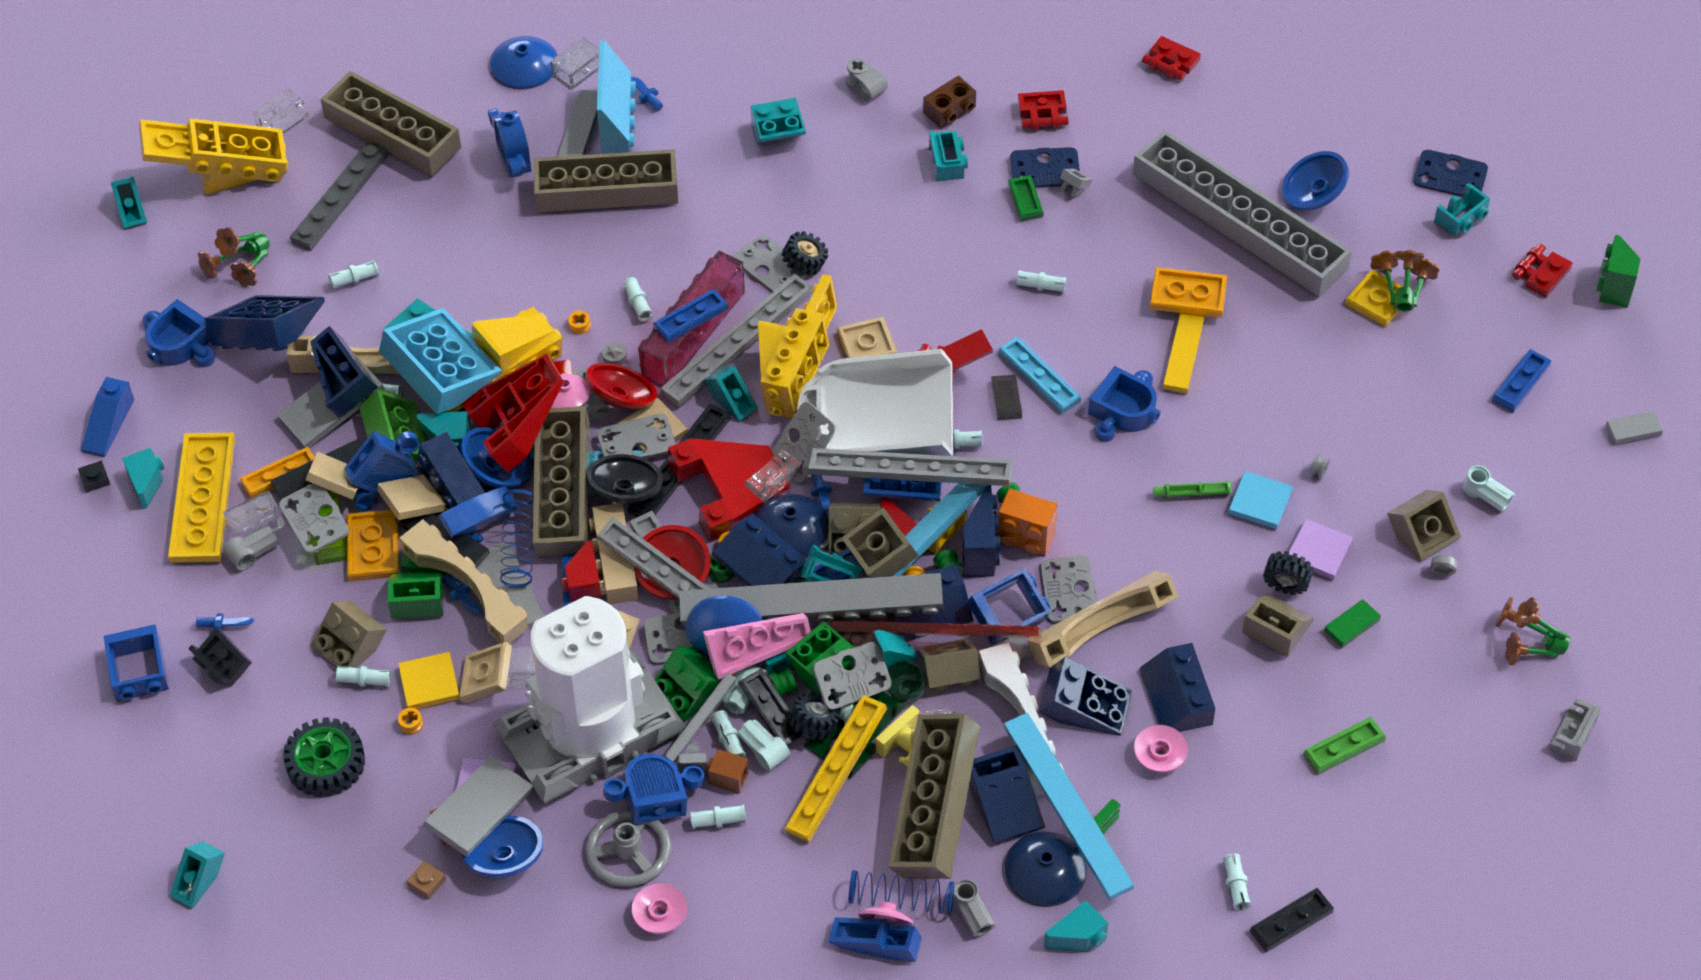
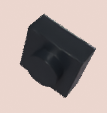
M102 460L78 468L86 493L110 485Z

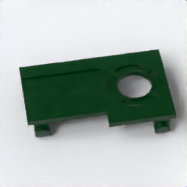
M883 691L869 696V698L886 704L887 710L847 777L849 779L876 753V745L872 742L904 709V705L901 702L896 701ZM839 719L833 735H830L827 739L824 737L823 740H819L816 736L815 740H813L807 734V742L804 744V747L822 760H825L830 752V743L835 738H838L845 726L844 721Z

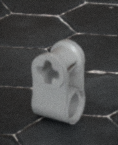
M853 58L848 61L847 70L849 74L846 77V83L858 92L863 99L870 101L888 88L886 78L872 68L865 60Z

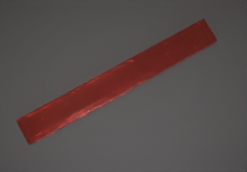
M863 621L829 622V626L833 630L843 634H874V631L881 630L898 635L1041 638L1040 627L1029 625Z

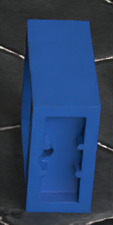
M1025 568L973 594L967 602L991 645L1013 637L1040 623L1051 613L1047 599L1040 595L1036 588L1037 584L1034 577L1028 574ZM1017 584L1035 615L1004 631L986 600Z
M155 624L103 636L111 688L116 701L130 700L146 694H157L169 689L161 640ZM154 649L157 674L120 682L116 657Z

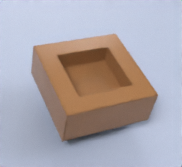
M423 861L406 881L410 888L430 899L444 883L446 876L435 867Z

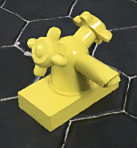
M912 705L876 738V752L880 756L885 758L899 745L909 753L907 757H899V762L904 763L908 768L920 710Z

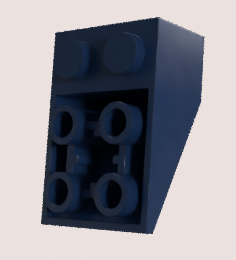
M991 485L986 486L963 527L962 558L964 577L995 576V566H1000L999 517L996 514L997 494H992Z
M1064 657L1049 669L1039 713L1061 724L1120 736L1123 732L1132 690Z
M1017 745L974 759L969 787L994 844L1045 828L1026 765Z

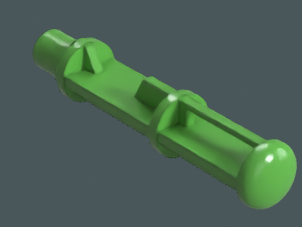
M1228 480L1212 483L1165 484L1164 486L1153 487V497L1163 496L1166 499H1169L1171 496L1202 497L1203 495L1221 494L1228 496L1231 493V484Z

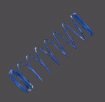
M513 489L504 493L503 502L511 507L533 506L534 495L527 490ZM520 492L530 495L533 499L529 503H525L522 501H506L504 497L510 493ZM510 502H521L525 504H513ZM506 509V510H508V511H515V512H507V513H505V514H508V513H521V512H518V511H524V510H526V509H523V510H509V509ZM508 521V522H515V523H507V524H520V523H517V522H523V521ZM505 531V532H507V533H513V534H507V535H505V536H508V535H519V534H517V533H523V532H508V531ZM532 537L529 539L532 543V547L530 550H532L533 548V542L531 541ZM503 541V542L506 543V544H511V545H508V546H505V547L516 546V547H521V548H524V549L528 550V549L525 548V547L518 546V544H523V543L513 544V543H507V542ZM506 554V555H509L510 557H505V558H512V557H513V558H520V557H514V556L523 555V554H517V555ZM520 558V559H523V560L527 561L526 564L530 563V561H528V560H526V559H524V558ZM505 565V566H508V567H519V566H523V565H518V566ZM523 569L508 570L504 573L500 572V581L508 587H525L532 582L530 572L528 573ZM510 573L525 574L523 576L527 575L531 579L527 583L511 584L503 581L502 577ZM504 576V577H507V578H520V577H523V576H519V577H508V576Z
M852 870L849 886L848 903L853 904L854 902L856 880L858 878V905H860L865 882L869 873L871 876L872 907L875 903L876 894L882 875H884L886 902L885 874L882 873L879 878L873 901L872 874L871 872L867 873L859 901V875L857 870ZM895 875V877H894V879H893V882H892V885H891V889H890V893H889V897H888V901H887V902H889L890 894H891V890H892V886H893L894 880H895V878H896V876H897V878H898V892H899V910H900L901 907H902V903H903V899H904V894H905V890H906V887H907V883H908V881H909V878H911V883H912V910L914 911V910H915V907H916V903H917V899H918L920 887H921L922 881H923V879H924V881H925V893H926V912H928V911H929V907H930V903H931V899H932V895H933V891H934V888H935V884H936V882L938 881V886H939V912H940V914H942V911H943V908H944L945 899H946V895H947V891H948L947 912H946V914H947V915H951L953 892H954V881H952V882L950 881L949 884H948V887H947V890H946V894H945V898H944V902H943V906H942V910H941V899H940V883H939V880H938V879L935 881L934 886H933V890H932V893H931L930 901H929V906H928V909H927V886H926V880H925V878H923V879L921 880V883H920V886H919V889H918V893H917V897H916V901H915V905H914V902H913V881H912V877L910 876V877L908 878V880H907V882H906V885H905V889H904V893H903L901 905H900V884H899V877H898V875Z

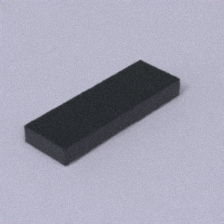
M762 668L739 681V686L773 737H780L787 746L803 737L802 731L796 732L794 730L796 726H791V720H789L791 711Z
M1315 888L1250 928V933L1267 953L1333 913L1334 907L1321 891Z

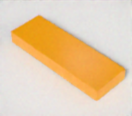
M305 447L241 477V484L250 499L254 500L274 490L270 480L314 460L315 457L309 447Z

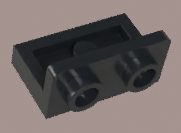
M217 628L199 648L194 645L188 648L194 654L192 659L202 668L206 667L210 671L208 676L218 684L224 682L232 686L252 663Z

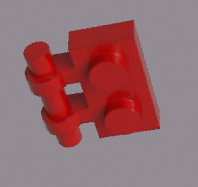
M1160 36L1150 49L1149 55L1145 54L1143 56L1142 63L1149 65V68L1154 71L1158 69L1166 73L1167 77L1183 80L1186 73L1189 74L1200 61L1201 53Z
M1064 90L1018 93L1020 117L1030 116V119H1021L1022 129L1031 128V130H1039V127L1052 126V129L1069 124L1068 116H1059V114H1065L1067 110ZM1039 115H1050V116H1051V117H1045V118H1038Z
M1539 243L1527 252V257L1524 260L1519 261L1515 266L1512 276L1516 280H1520L1522 276L1527 278L1525 287L1547 298L1571 270L1573 262L1553 251L1546 257L1542 254L1546 247ZM1534 263L1539 266L1536 270L1531 268Z

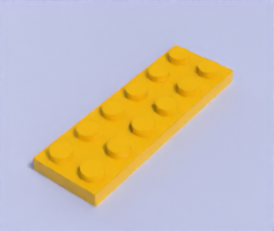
M234 432L184 433L168 554L170 563L221 562L236 440Z

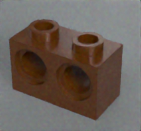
M959 75L923 97V113L940 129L953 123L957 118L971 112L976 107V90Z

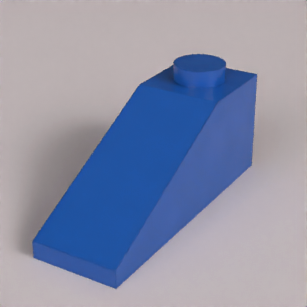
M105 377L95 397L81 447L82 452L102 457L106 456L134 402V396L128 381Z

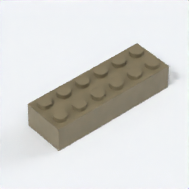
M351 71L320 99L325 119L370 143L387 149L388 153L431 176L461 148L458 128Z
M675 149L534 158V194L537 212L678 204Z
M585 406L551 408L535 440L533 546L537 557L576 554L589 541V486L586 477L589 468L590 420Z
M965 713L918 714L888 867L904 879H908L910 876L912 879H951L980 726Z

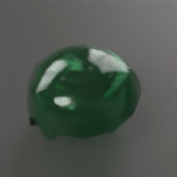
M904 660L898 661L889 667L888 673L891 678V686L888 692L894 700L906 704L916 701L924 694L927 685L926 678L919 665Z

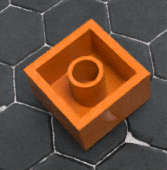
M1009 488L999 510L998 536H1000V542L1007 546L1024 549L1031 554L1046 556L1056 533L1058 504Z

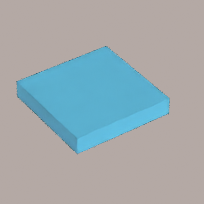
M1245 471L1229 508V515L1277 530L1291 496L1293 486Z

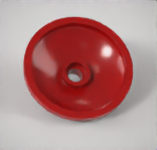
M597 363L587 369L585 378L590 389L601 400L612 407L642 409L652 405L656 400L657 390L646 377L632 369L611 363Z
M665 525L650 531L642 538L704 584L711 566L710 552L705 541L695 531L680 525ZM634 567L637 580L650 594L663 599H678Z

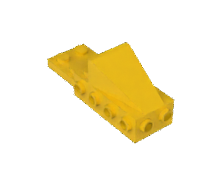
M189 118L187 125L140 119L138 125L142 161L186 165L187 172L202 174L204 194L215 193L256 180L280 182L283 173H287L288 170L282 129Z
M822 274L819 282L815 283L810 301L805 303L804 310L796 308L792 317L788 318L786 326L765 321H759L760 384L766 411L769 414L787 418L794 417L806 382L809 383L816 375L828 350L827 329L837 310L832 276Z
M534 307L519 312L515 317L481 320L471 323L472 339L502 370L501 374L488 384L544 354H547L552 361L562 356L563 338L561 333L557 329H553L549 325L546 316L543 313H539ZM425 402V404L431 409V411L435 413L432 410V408ZM461 403L457 407L444 412H456L464 406Z

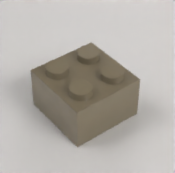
M884 508L877 511L842 537L870 578L891 577L919 556Z

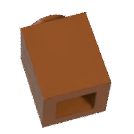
M718 749L715 757L710 758L707 763L706 773L709 774V784L740 794L749 773L748 758Z

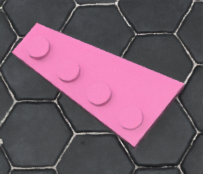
M801 613L703 631L714 675L719 680L728 673L733 674L789 650L809 634L811 630L807 616Z

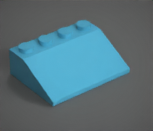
M600 40L597 95L602 154L630 152V147L635 146L634 133H631V130L635 129V116H631V112H636L635 98H632V95H636V81H631V72L604 40Z
M444 308L383 330L379 352L436 414L457 407L502 372L497 364Z

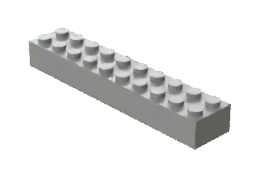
M1163 130L1134 156V176L1318 297L1349 269L1352 253L1350 249L1166 130Z

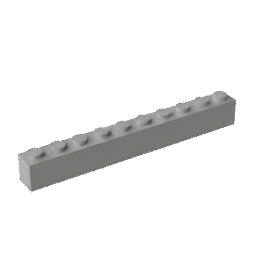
M941 573L679 591L680 622L683 627H686L688 614L697 603L706 598L719 595L733 596L747 601L757 609L763 620L804 613L808 619L818 618L820 622L832 621L833 617L856 620L861 615H870L871 618H883L886 614L896 613V616L903 617L912 615V612L922 611V614L932 615L937 614L938 610H943Z

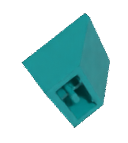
M796 97L751 105V125L757 142L761 143L806 134Z

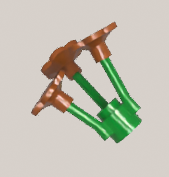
M230 227L218 229L216 232L217 238L214 242L216 248L220 249L221 256L216 255L210 258L206 251L198 252V262L208 278H215L217 276L216 266L221 264V261L246 250L248 254L257 256L251 263L242 261L233 263L230 267L233 271L231 276L235 281H239L243 287L256 285L257 273L254 269L255 265L268 255L267 249L270 243L267 236L260 231H256L252 234L238 237ZM246 241L243 246L237 248L239 242Z
M1386 250L1371 257L1370 267L1385 274L1390 293V304L1394 305L1398 311L1408 312L1417 307L1423 283L1428 279L1435 280L1438 278L1439 266L1433 264L1429 259H1423V253H1416L1412 250L1391 253ZM1398 260L1404 261L1403 269L1405 270L1404 286L1398 288V291L1395 293L1391 278V268L1398 266ZM1410 272L1417 275L1418 283L1414 292L1409 287Z
M1509 597L1495 626L1499 627L1506 619L1516 623V626L1519 628L1527 626L1544 635L1542 644L1546 646V649L1529 648L1528 645L1521 644L1520 637H1518L1516 632H1512L1506 641L1505 658L1508 660L1509 665H1515L1520 655H1527L1528 653L1547 655L1555 658L1556 654L1563 655L1569 647L1570 636L1541 619V616L1537 614L1539 604L1536 603V599L1531 597L1527 602H1522L1518 607V612L1512 610L1513 598Z

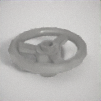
M629 810L611 813L598 821L588 834L585 847L589 867L598 878L614 886L633 887L646 884L660 875L668 864L672 849L669 832L660 820L639 824L622 823L613 833L614 843L596 847L598 839L607 828L615 823L632 821ZM645 825L651 827L656 832L661 844L659 858L653 866L641 852L640 834ZM617 854L623 860H633L643 873L633 876L615 875L606 870L598 859Z

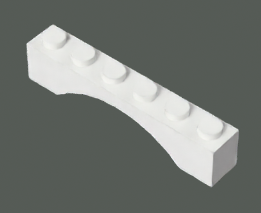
M1009 642L980 650L978 655L979 668L986 686L997 691L1007 699L1019 716L1028 712L1055 756V746L1052 740L1048 741L1045 734L1047 733L1045 721L1043 718H1039L1036 712L1038 710L1037 701L1034 695L1030 696L1028 692L1029 683L1025 673L1021 674L1018 667L1020 666V660L1017 652H1012ZM1026 765L1035 796L1037 797L1044 795L1042 789L1040 788L1036 779L1034 778L1028 766Z

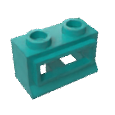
M957 130L938 133L929 131V150H932V162L936 164V182L963 179L964 169L968 168L967 155H962L961 152L964 151L963 137H958ZM954 147L956 159L946 160L944 148Z
M1468 183L1465 186L1462 199L1454 195L1449 200L1447 210L1442 205L1437 207L1434 223L1440 224L1455 236L1460 232L1467 233L1473 226V222L1477 219L1482 221L1488 215L1490 198ZM1469 207L1471 208V210L1464 214L1462 217H1460L1459 219L1456 218L1466 209H1468Z
M812 544L801 574L806 578L805 582L832 581L813 573L816 564L820 563L850 575L849 579H858L863 567L858 561L851 563L836 553L828 554L819 550L817 545Z

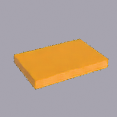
M1155 267L1150 310L1222 318L1227 275Z
M392 510L346 514L349 528L347 535L348 581L390 578L391 574L400 573L399 525L395 521L396 516Z

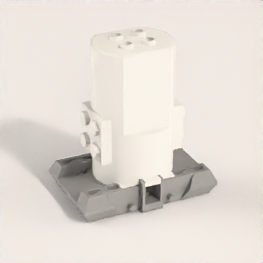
M584 596L534 622L531 630V647L536 675L526 679L528 691L525 692L529 704L501 717L493 723L507 745L508 750L544 804L590 780L596 782L598 776L602 774L605 779L626 769L627 761L681 734L686 728L635 651L629 652L626 627L621 615L607 602Z

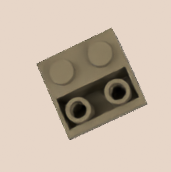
M830 503L829 554H839L848 549L842 537L879 511L880 503Z
M1267 594L1258 597L1245 615L1242 633L1288 657L1314 618Z
M352 601L332 602L310 646L337 668L338 666L357 668L377 650L387 629Z

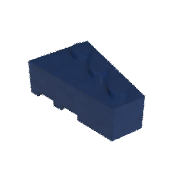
M330 326L310 341L316 367L319 369L321 376V387L324 389L326 396V407L337 417L341 418L377 389L378 386L344 339Z
M447 431L420 444L416 465L443 498L448 509L485 493Z

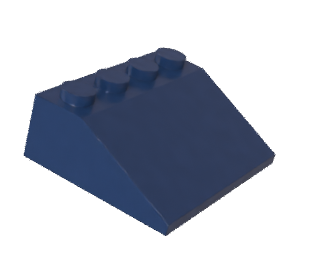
M255 295L204 318L211 346H222V349L239 347L240 350L255 347L256 350L273 348V351L284 350L288 348V344L299 338L324 304L325 299L324 297Z

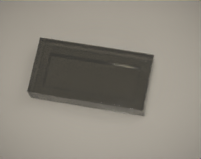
M1016 374L991 376L997 421L1022 419Z

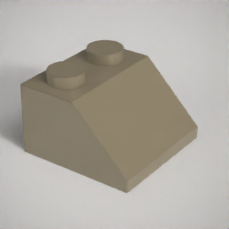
M1425 490L1387 513L1396 536L1418 560L1426 559L1461 538L1444 492Z
M968 638L917 647L925 683L929 688H933L936 691L945 690L951 684L959 683L960 686H968L974 684V680L981 679L977 648Z

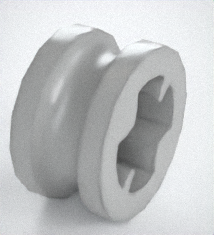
M1317 454L1311 466L1310 475L1317 474L1318 478L1322 479L1328 469L1330 458L1326 457V459H1323L1321 454Z

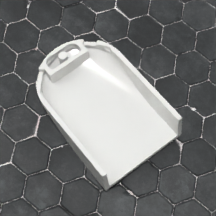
M942 349L845 358L832 361L818 369V373L809 383L806 382L801 391L797 410L802 403L809 402L836 425V432L825 449L953 456L952 361ZM828 424L820 425L819 428L822 430L820 433L821 437L823 434H829Z

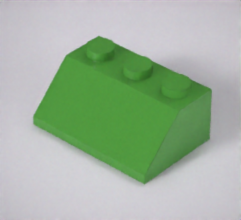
M377 389L360 406L367 437L374 431L397 441L400 434L407 431L413 432L419 440L418 449L410 453L416 464L420 444L427 441L425 432L421 429L417 420L419 411L416 402Z

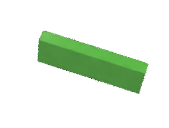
M1369 717L1305 749L1303 755L1319 775L1384 742L1386 736L1372 717Z

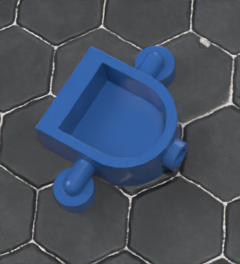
M497 108L488 110L489 121L492 128H494L496 145L509 178L531 172L528 142L518 112L515 110L504 113L499 112Z
M178 299L161 313L158 311L145 313L142 320L146 329L145 336L149 347L146 351L147 357L154 363L159 362L163 365L173 366L185 363L194 356L198 366H211L215 361L213 349L206 346L210 339L205 317Z
M1116 366L1111 369L1089 398L1088 414L1101 420L1097 423L1095 436L1098 440L1102 442L1111 441L1115 437L1116 428L1122 431L1136 432L1147 428L1151 423L1155 424L1161 411L1156 409L1157 395L1152 387L1153 376L1150 372L1140 370L1132 375Z
M373 431L345 466L344 471L351 484L361 487L356 491L353 498L359 510H368L374 505V494L381 496L377 491L378 483L417 476V466L410 453L418 449L419 440L413 432H404L399 435L397 441H394Z
M641 754L627 765L624 782L620 779L612 778L604 783L603 796L611 802L626 799L633 824L686 816L688 798L685 789L701 787L704 781V771L698 766H688L680 774L675 763L667 757L659 754Z

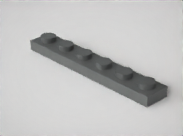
M367 141L290 236L291 243L312 251L387 158V149Z

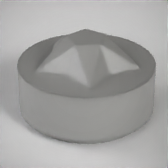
M619 342L608 343L602 350L603 361L605 363L622 365L627 359L626 347Z
M1436 555L1431 560L1430 569L1437 575L1451 576L1456 573L1457 560L1447 555Z

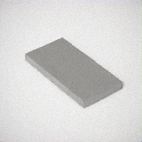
M358 358L360 363L363 365L365 370L368 372V374L371 376L373 381L378 386L377 389L383 391L385 389L383 384ZM318 382L278 413L277 416L304 447L310 448L360 409V406L377 389L339 418L326 407L325 392L321 387V383Z
M504 542L488 547L490 554L476 569L481 574L486 573L498 590L503 589L515 606L520 605L528 615V629H531L534 622L545 615L530 584L525 587L514 588L508 587L500 581L501 571L504 573L508 570L522 569L521 566H505L520 565L517 558H505L510 557L506 554L515 555L512 547H505L510 544ZM510 573V574H506V575H504V576H508V577H519V576H523V575H525V574H521V573ZM526 576L520 578L502 577L503 581L511 584L528 582Z
M490 756L424 821L423 827L467 857L532 792L533 785Z

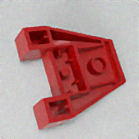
M547 354L484 386L462 403L469 417L480 428L494 429L501 422L504 423L502 427L484 440L483 443L489 454L507 473L514 467H517L528 456L564 382Z
M691 438L668 447L667 463L677 482L703 473L717 498V501L704 505L699 510V524L709 543L718 540L723 533L731 531L736 523L753 513L755 515L760 506L765 502L782 495L790 488L785 474L768 445Z

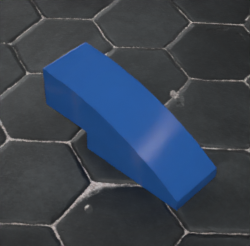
M501 487L467 500L443 512L438 518L452 538L484 529L491 522L502 520V516L504 519L508 518L512 513H505L514 511L506 509L516 510L518 507L504 504L503 495L508 489ZM511 494L504 497L506 501H515Z
M835 917L828 942L831 945L865 955L916 962L922 937L915 926L889 925L886 919Z

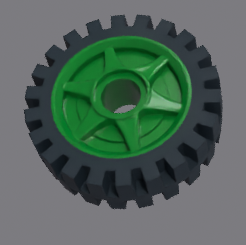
M325 717L322 723H319L318 718L313 719V725L311 726L305 722L302 724L303 730L301 731L296 728L293 731L294 737L289 736L287 739L288 745L285 744L284 764L292 784H295L298 790L301 791L303 789L307 795L313 792L315 797H321L322 792H324L325 797L332 796L331 791L334 790L338 795L342 793V787L348 790L352 787L351 781L355 783L358 781V774H362L364 770L363 765H365V753L359 734H357L353 727L350 728L347 722L344 721L341 724L340 720L336 718L330 722L329 717Z

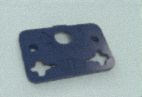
M1072 147L1015 150L1010 154L1012 179L1019 178L1020 174H1025V176L1031 175L1035 187L1062 186L1065 180L1060 178L1063 169L1074 168L1080 172L1078 152ZM1040 154H1048L1051 160L1047 163H1042L1037 157Z
M1427 149L1421 153L1414 176V183L1419 187L1463 197L1464 187L1468 183L1475 185L1482 192L1488 166L1484 162L1463 158L1459 155ZM1452 160L1457 161L1460 164V168L1452 170L1447 166V163ZM1424 173L1429 174L1428 177L1432 180H1427L1425 183L1418 176H1423Z

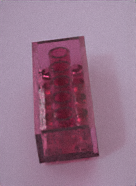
M719 250L713 258L708 259L702 272L695 275L692 284L687 290L681 292L678 301L674 306L668 308L665 316L712 289H715L728 303V310L668 344L654 328L648 338L641 341L638 347L641 375L647 378L653 385L659 388L663 387L684 369L744 295L743 261Z

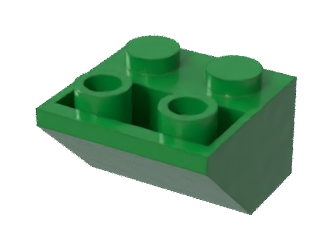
M1615 235L1613 243L1607 244L1605 258H1608V260L1603 259L1600 273L1604 277H1599L1596 291L1601 292L1599 302L1628 308L1641 258L1620 235Z
M443 571L391 574L388 580V606L391 619L443 616Z
M823 621L786 652V656L803 684L818 696L820 690L813 672L814 663L836 655L837 652L849 648L853 649L854 647ZM848 655L842 659V666L845 670L850 671L854 667V660Z
M675 647L655 678V682L681 720L686 722L699 711L723 678L719 680L716 678L711 663L694 647Z

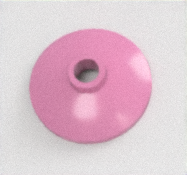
M561 374L564 382L551 408L585 405L591 395L587 381L574 374Z
M1154 725L1139 733L1135 740L1134 753L1139 763L1148 770L1165 773L1176 770L1184 763L1188 753V745L1184 736L1176 729L1166 725ZM1156 752H1163L1164 755H1159Z
M658 883L643 888L635 896L632 903L634 921L641 929L652 934H665L675 930L682 924L687 914V902L684 895L676 887L669 884ZM658 911L665 912L663 915H655Z
M880 902L879 907L867 908L858 912L860 918L886 919L889 925H913V920L903 913L896 911V904L889 902Z

